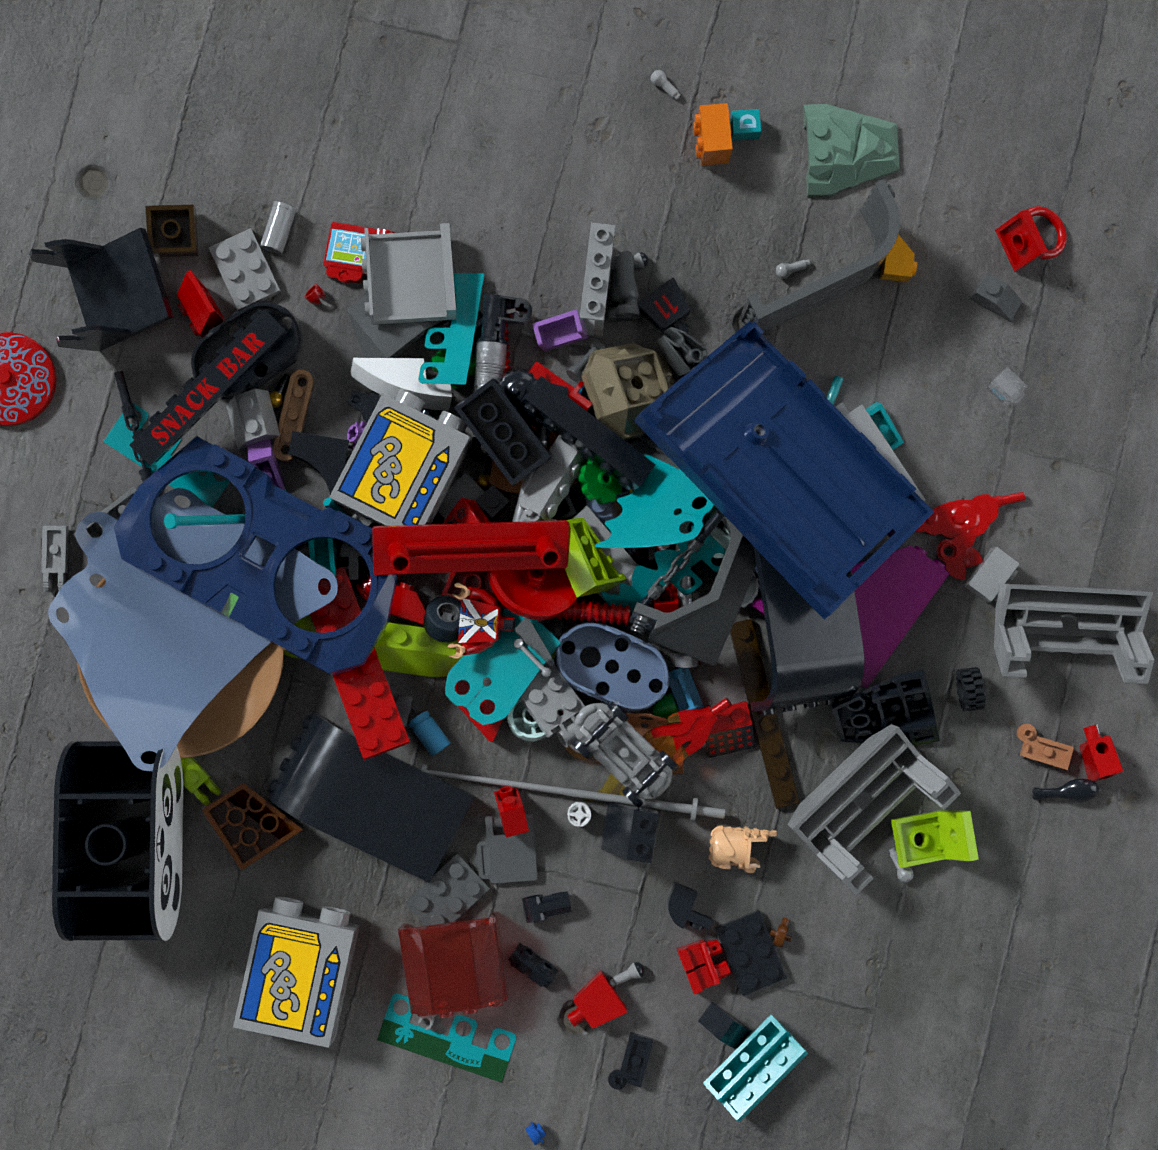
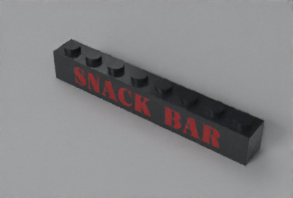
M259 309L250 318L252 323L246 329L243 326L238 329L233 335L235 340L229 346L226 343L221 346L216 352L218 357L213 362L208 360L199 369L201 374L196 379L191 377L182 386L184 391L179 396L174 394L165 403L168 407L162 413L157 411L148 420L151 424L145 430L140 428L132 436L134 441L130 446L150 466L156 464L289 331L269 309H264L263 311Z

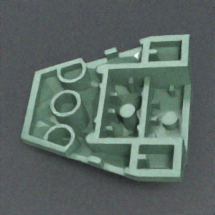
M829 104L803 105L804 129H807L808 148L807 197L832 196L843 189L856 187L862 182L872 181L899 170L896 123Z

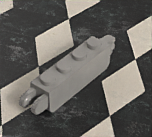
M561 435L557 437L549 450L553 457L538 468L519 499L520 507L523 509L519 522L550 521L555 516L562 499L568 495L570 486L579 477L580 467L585 464L587 459L580 454L581 451L574 445L569 446L561 439Z

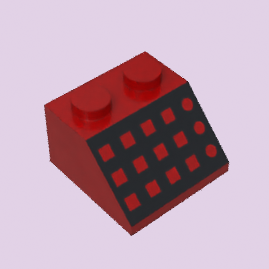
M747 701L734 703L718 715V719L714 722L705 742L709 758L755 748L752 721Z

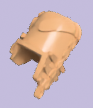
M717 826L711 832L709 860H711L713 866L721 869H730L731 865L738 866V869H744L747 873H754L756 868H760V862L750 857L751 842H767L768 837L777 836V831L759 830L757 828L749 829L747 826L744 828Z

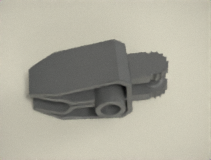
M670 327L664 330L665 335L657 339L661 354L678 377H684L708 357V349L686 332L677 328Z

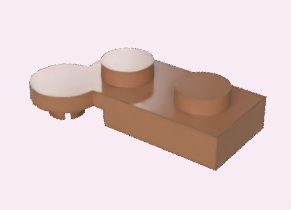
M1022 724L1018 727L1017 737L1023 742L1019 756L1068 770L1074 747L1036 736V729L1031 724Z

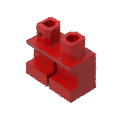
M704 939L676 948L694 995L712 985L720 984V979L731 974L726 960L717 964L712 962V956L723 952L718 939L706 942Z

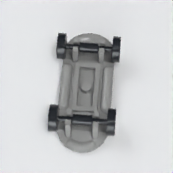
M613 701L609 705L603 703L587 705L576 716L574 722L576 738L571 742L572 745L586 759L589 760L594 756L625 786L622 790L623 794L636 807L640 808L644 804L640 798L652 799L665 792L672 779V770L675 772L680 766L664 750L659 753L627 722L629 719L627 714Z

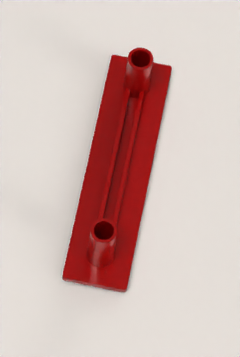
M567 520L374 526L372 528L374 575L567 568L569 523Z

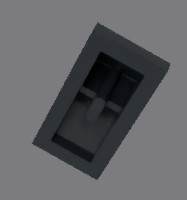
M713 1001L698 1020L718 1040L735 1050L751 1032L749 1028Z

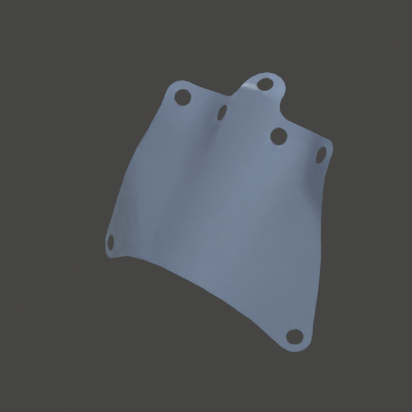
M175 488L158 497L152 511V531L158 546L172 559L187 564H203L220 558L236 544L244 528V524L166 528L164 518L167 514H176L177 516L225 515L210 507L194 493L184 488ZM179 495L185 496L190 500V506L187 508L179 507L174 501L175 497ZM94 512L83 518L76 529V540L86 554L88 564L61 587L50 604L48 616L52 625L66 640L79 664L96 706L127 752L132 763L141 770L153 771L154 764L144 763L141 760V755L146 751L157 753L158 750L164 749L159 769L168 762L184 732L224 686L271 642L249 631L245 626L216 610L200 604L123 561L114 531V526L118 520L105 512ZM96 522L102 526L103 532L100 537L93 538L88 535L87 526L90 523ZM257 536L245 557L264 567L276 546ZM296 549L290 552L284 559L275 580V595L278 606L286 619L292 624L334 600L338 590L337 579L330 570L317 564ZM99 574L104 577L106 584L103 587H95L89 580L90 576ZM322 578L328 579L331 584V590L327 595H322L318 590V583ZM59 607H63L68 611L69 620L67 623H62L58 620L56 611Z

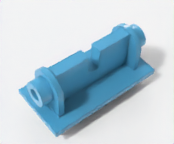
M679 668L669 672V685L679 710L704 708L689 669Z

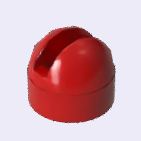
M315 284L306 292L304 298L309 303L318 305L321 304L320 299L324 300L325 293L319 285Z

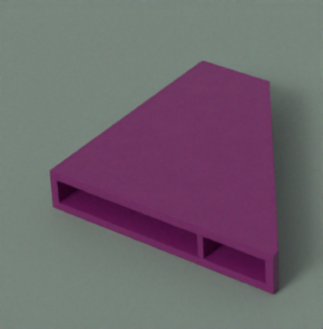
M910 545L896 550L854 591L864 649V673L860 685L863 689H867L950 574L945 570L946 566L936 559L934 561L926 556L927 552L917 545L914 547ZM864 562L856 564L851 569V573L853 574ZM762 597L755 599L749 606L764 616Z

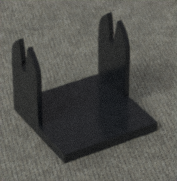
M138 228L103 246L62 239L44 243L46 248L53 251L31 249L29 252L31 261L68 268L86 326L71 329L74 335L58 336L56 341L59 347L100 352L173 318L150 241L144 228Z

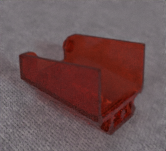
M497 911L492 912L491 917L412 928H408V923H403L400 926L398 933L411 1014H417V1016L439 1014L440 1018L451 1017L454 1015V1012L463 1011L464 1014H474L478 1012V1009L502 1006L503 1002L507 1001L508 993Z

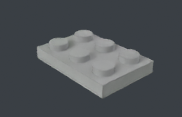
M251 228L209 247L238 311L254 302L259 303L281 293Z

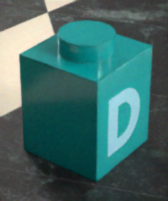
M760 109L731 111L730 129L732 141L760 138Z

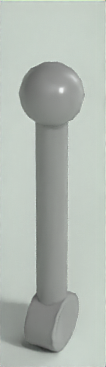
M516 639L514 646L517 649H521L542 671L544 677L550 676L551 670L545 668L524 646V642L521 639Z

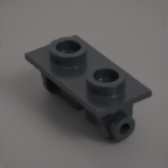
M521 943L518 944L508 959L511 962L510 965L522 974H525L528 968L532 970L528 978L540 987L544 986L547 988L553 982L558 972L551 962L542 959L530 947L524 946Z

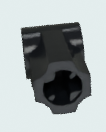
M568 891L522 898L526 923L538 922L547 919L549 916L572 912Z

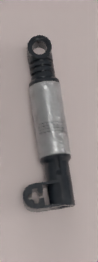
M484 295L481 337L477 341L476 373H474L473 393L492 378L497 379L500 383V378L504 377L507 354V341L504 339L506 324L523 323L530 319L532 307L527 300L503 295ZM514 308L516 311H518L507 314V310H511ZM472 437V445L468 451L470 458L476 462L492 461L487 451L484 456L481 454V443L476 437Z

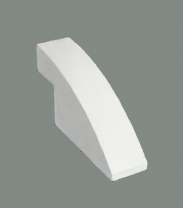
M353 358L351 376L380 395L383 393L395 399L401 389L422 399L425 402L423 407L425 409L449 411L452 400L451 384H422L418 380L424 358Z

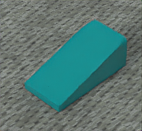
M876 402L866 408V411L892 450L904 443L882 403Z

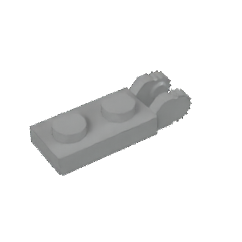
M43 526L41 573H43V590L45 592H51L53 578L51 573H58V590L67 582L69 526Z

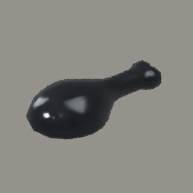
M1074 779L1059 788L1042 789L1034 787L1032 789V798L1040 800L1042 798L1060 797L1073 802H1086L1097 796L1099 786L1096 782L1089 779Z

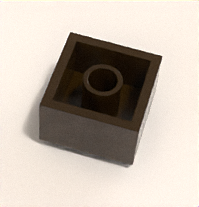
M193 204L145 206L147 235L154 257L199 256L197 214Z

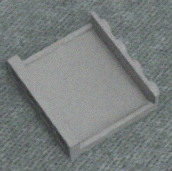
M591 222L580 318L584 319L588 337L603 338L615 225Z
M449 223L440 224L439 231L369 235L368 228H364L365 237H361L362 252L366 251V259H362L363 273H367L368 280H363L364 295L369 294V302H365L366 317L370 316L371 325L456 320Z

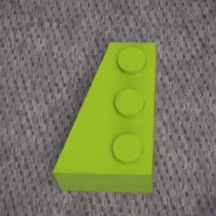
M584 517L567 520L569 523L568 566L564 569L576 597L609 591L627 580L623 573L619 575L612 565L614 560L610 554L606 556L601 548L595 547L601 541Z

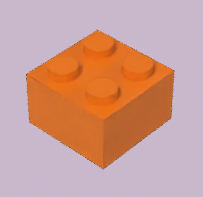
M728 103L700 105L698 114L694 115L695 122H693L694 136H698L697 144H695L696 159L700 158L701 166L728 164L732 153Z

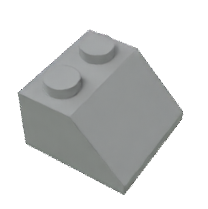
M252 389L234 396L226 405L238 450L247 448V445L280 436L269 391Z

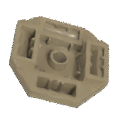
M635 343L593 351L581 376L590 402H592L596 419L623 440L647 435L634 420L639 413L675 384L669 365L663 355Z

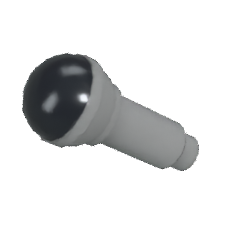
M638 252L634 255V268H645L648 265L649 259L645 253Z
M639 962L632 963L628 970L614 976L610 980L612 987L618 986L630 979H640L645 973L644 966Z

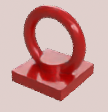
M1041 206L1023 210L995 229L1014 272L1024 268L1037 258L1052 259L1062 253L1067 242L1066 229L1060 217L1052 210ZM1033 216L1045 217L1055 227L1057 243L1054 248L1047 250L1032 218Z

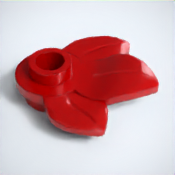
M959 533L952 540L946 539L938 544L936 549L937 556L941 561L945 562L946 571L950 573V576L964 580L966 577V567L978 565L983 561L979 552L971 547L975 541V535ZM949 546L952 549V553L947 556L944 553V549Z

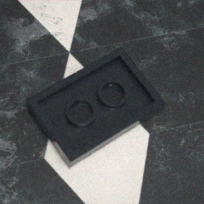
M759 910L715 927L742 996L787 978Z

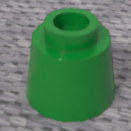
M672 692L666 694L655 705L651 706L655 716L665 719L679 717V708Z

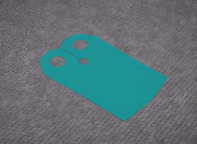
M506 607L502 612V616L515 617V628L525 618L513 613ZM530 619L548 652L552 655L561 644L560 641L540 622ZM515 629L514 632L501 631L500 639L495 641L491 648L478 654L464 655L447 675L445 695L456 706L467 707L470 717L482 725L492 724L504 719L540 671L521 649H517L514 646V641L520 639ZM524 642V646L544 665L546 661ZM485 678L491 679L492 683L490 686L483 685ZM460 680H466L470 685V690L465 695H459L455 691V685ZM484 700L493 701L495 704L494 712L489 715L483 714L480 711L481 702Z

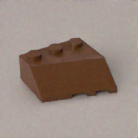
M244 783L202 809L241 871L303 830Z

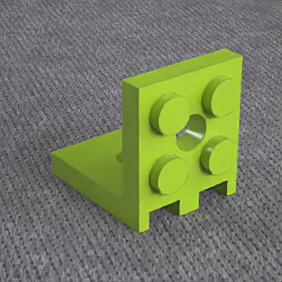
M938 810L891 820L898 864L901 868L944 859L961 861L979 860L971 811ZM917 833H920L923 838L919 846L914 841Z

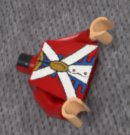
M460 583L454 585L462 589L458 595L452 593L454 597L461 599L458 643L461 645L452 643L448 645L449 648L455 647L457 650L455 655H449L450 658L458 659L462 655L481 653L491 648L495 641L500 639L501 631L514 632L515 617L502 616L503 606L498 604L497 599L485 589L466 587Z

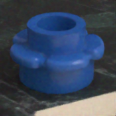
M530 1122L531 1125L525 1128L534 1145L540 1142L543 1144V1137L546 1136L540 1123L535 1125L533 1122Z

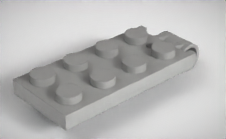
M546 662L543 666L551 670L550 676L544 677L540 670L519 699L546 737L549 738L557 732L561 743L568 748L576 738L574 732L576 716L585 706L555 665L550 666ZM557 712H562L563 715L559 716Z

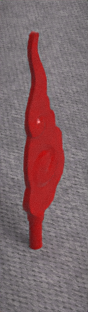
M1024 492L994 497L989 494H982L974 497L972 500H955L944 503L932 509L934 513L915 532H926L929 535L942 534L949 539H953L959 533H970L978 537L997 518L999 507L1025 501Z

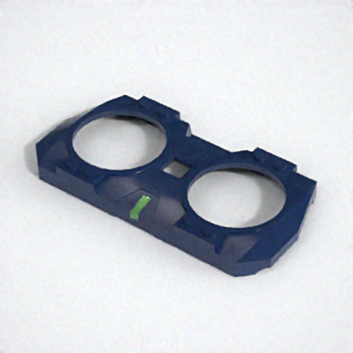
M195 436L138 486L114 526L120 556L123 561L200 604L210 607L245 626L249 631L331 676L363 666L389 623L398 574L374 575L372 528L339 510L336 511L330 507L320 510L275 486L271 477L259 470L255 465L198 436ZM194 472L218 474L232 482L243 498L246 514L244 528L236 544L220 558L203 564L182 563L166 555L158 546L151 525L153 507L164 488L175 479ZM257 536L276 546L264 567L245 557ZM315 539H336L355 548L365 559L371 577L369 598L357 618L341 629L325 633H315L300 629L286 619L278 606L275 595V580L278 570L288 554L301 544Z

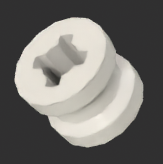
M583 802L573 803L568 809V820L577 827L586 825L591 818L589 806Z

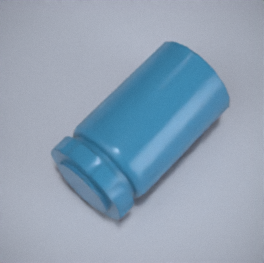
M425 711L412 719L408 725L410 728L413 727V732L433 757L451 744V742L435 720L429 716L430 713Z

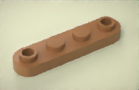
M306 370L295 371L289 380L278 425L280 436L275 438L273 445L275 457L282 462H290L294 459L289 457V453H282L284 447L288 446L290 448L292 431L303 432L314 387V379ZM301 379H305L307 381L306 385L303 387L299 386L298 384Z

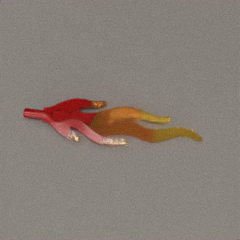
M726 697L712 708L708 706L702 709L679 711L670 715L668 722L680 723L656 727L645 733L643 737L648 742L652 740L650 744L659 753L664 750L671 758L682 744L690 741L676 758V763L680 764L685 758L704 745L714 722L718 719V715L732 706V704ZM610 773L603 787L597 792L609 794L619 783V780ZM624 785L620 789V795H624L622 792V790L625 788ZM584 798V801H594L593 799Z

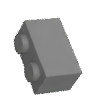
M997 546L991 548L963 586L986 603L992 600L996 601L1000 584H1005L1006 581L1011 582L1018 573L1016 568L1019 563Z

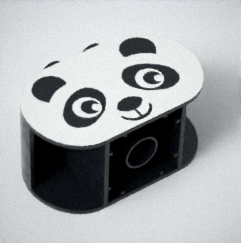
M72 741L63 749L58 762L54 785L52 871L53 919L56 931L62 940L167 941L171 938L178 919L182 892L183 772L177 746L168 762L160 769L164 749L158 750L157 753L146 751L141 755V760L144 763L154 764L153 771H144L137 768L119 741Z

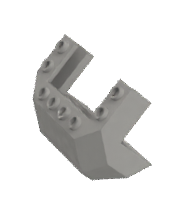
M1000 584L995 608L994 650L1002 676L1010 678L1027 677L1024 661H1030L1031 651L1033 650L1050 653L1110 654L1114 656L1124 683L1148 684L1154 658L1143 634V629L1153 592Z
M891 724L867 738L799 804L787 825L822 863L857 895L874 878L864 870L860 862L849 852L915 788L919 789L943 810L961 793L948 776L919 754L898 726Z

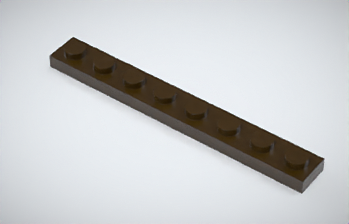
M750 618L735 622L730 631V636L775 808L799 803L776 712L775 714L761 716V711H751L750 702L764 701L770 693L752 620Z

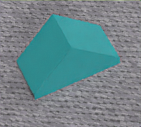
M322 538L308 541L310 559L330 570L336 576V539Z

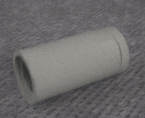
M274 201L260 244L261 248L276 254L283 253L296 208L283 202Z

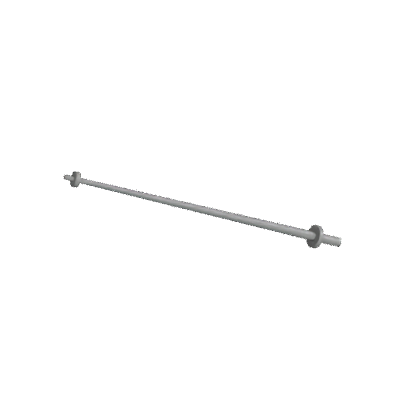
M422 764L420 769L434 776L635 806L623 795L427 770V765ZM640 798L644 802L641 807L690 814L691 822H695L696 815L724 819L725 809L698 806V798H693L692 805Z

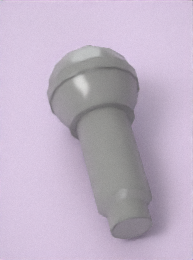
M656 70L651 74L653 85L661 87L676 100L680 97L681 94L667 80L665 72Z
M801 260L792 264L780 263L776 267V275L780 279H786L792 273L811 266L810 261Z
M895 847L888 850L897 868L898 879L903 883L910 882L914 876L913 870L910 867H899Z

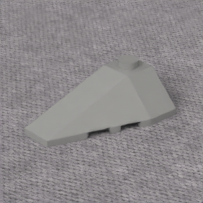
M588 506L572 518L584 517L601 542L611 536V533ZM601 548L606 556L610 554L613 558L612 565L619 575L623 573L627 578L622 583L632 586V574L637 566L636 562L624 548ZM620 584L605 592L610 595H619ZM597 593L602 598V600L606 602V600L602 596V593Z

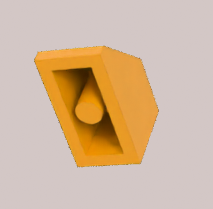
M898 234L895 244L882 262L880 279L908 282L912 275H916L917 262L914 261V252Z

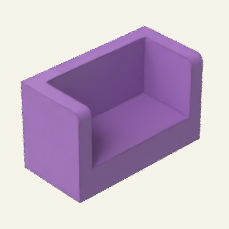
M577 309L533 323L537 344L544 352L589 338L584 319L580 318V312Z

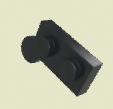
M630 1032L621 1068L613 1070L608 1076V1082L612 1088L622 1089L626 1083L638 1087L642 1086L654 1041L653 1038Z

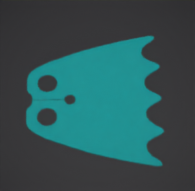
M644 455L656 465L640 488L627 496L617 499V502L622 506V513L618 517L607 520L604 523L610 529L611 536L605 541L597 543L595 547H653L692 540L699 535L703 527L702 519L706 513L712 510L714 504L681 470L659 459ZM697 497H705L707 500L706 505L701 509L692 507V502ZM680 508L682 510L681 514L674 515L676 509ZM686 521L693 522L694 529L690 533L683 534L679 531L682 523Z

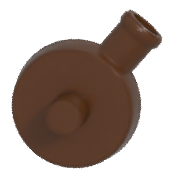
M782 918L777 931L771 929L770 935L775 937L773 944L777 947H783L784 941L791 942L792 936L787 935L790 922L788 918Z

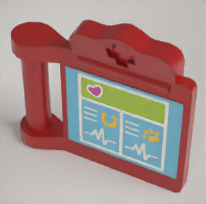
M332 222L323 262L324 267L327 268L326 274L329 279L338 280L342 284L362 282L363 275H367V273H363L362 259H366V251L362 252L361 237H365L364 228L368 227ZM368 228L369 235L395 233L390 230Z

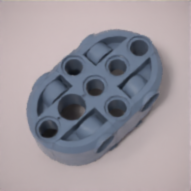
M595 621L578 624L565 632L559 639L561 644L555 651L557 669L570 687L607 704L613 701L623 711L630 713V711H641L653 706L663 698L668 689L670 678L664 657L657 650V647L600 622L595 623ZM622 638L628 642L626 651L620 652L616 650L615 641ZM566 641L573 642L576 647L574 653L569 655L563 653V643ZM588 647L597 649L601 656L599 664L592 668L585 667L580 661V653ZM615 660L618 663L619 669L616 673L611 674L606 671L605 664L607 661ZM634 669L640 673V680L637 683L628 681L627 673L630 670ZM653 679H658L662 683V689L658 693H654L649 689V683ZM599 682H606L609 685V692L606 695L602 696L596 692L595 688Z

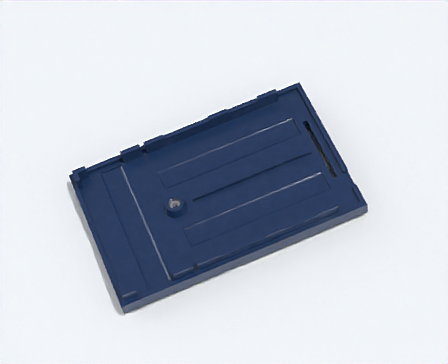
M749 321L639 413L634 422L825 620L934 511L914 492L916 488L902 473L900 474L876 450L875 445L842 415L811 379L807 381L805 379L807 375L792 360L789 362L764 337V331L755 322L751 323ZM888 535L890 538L848 578L846 574Z

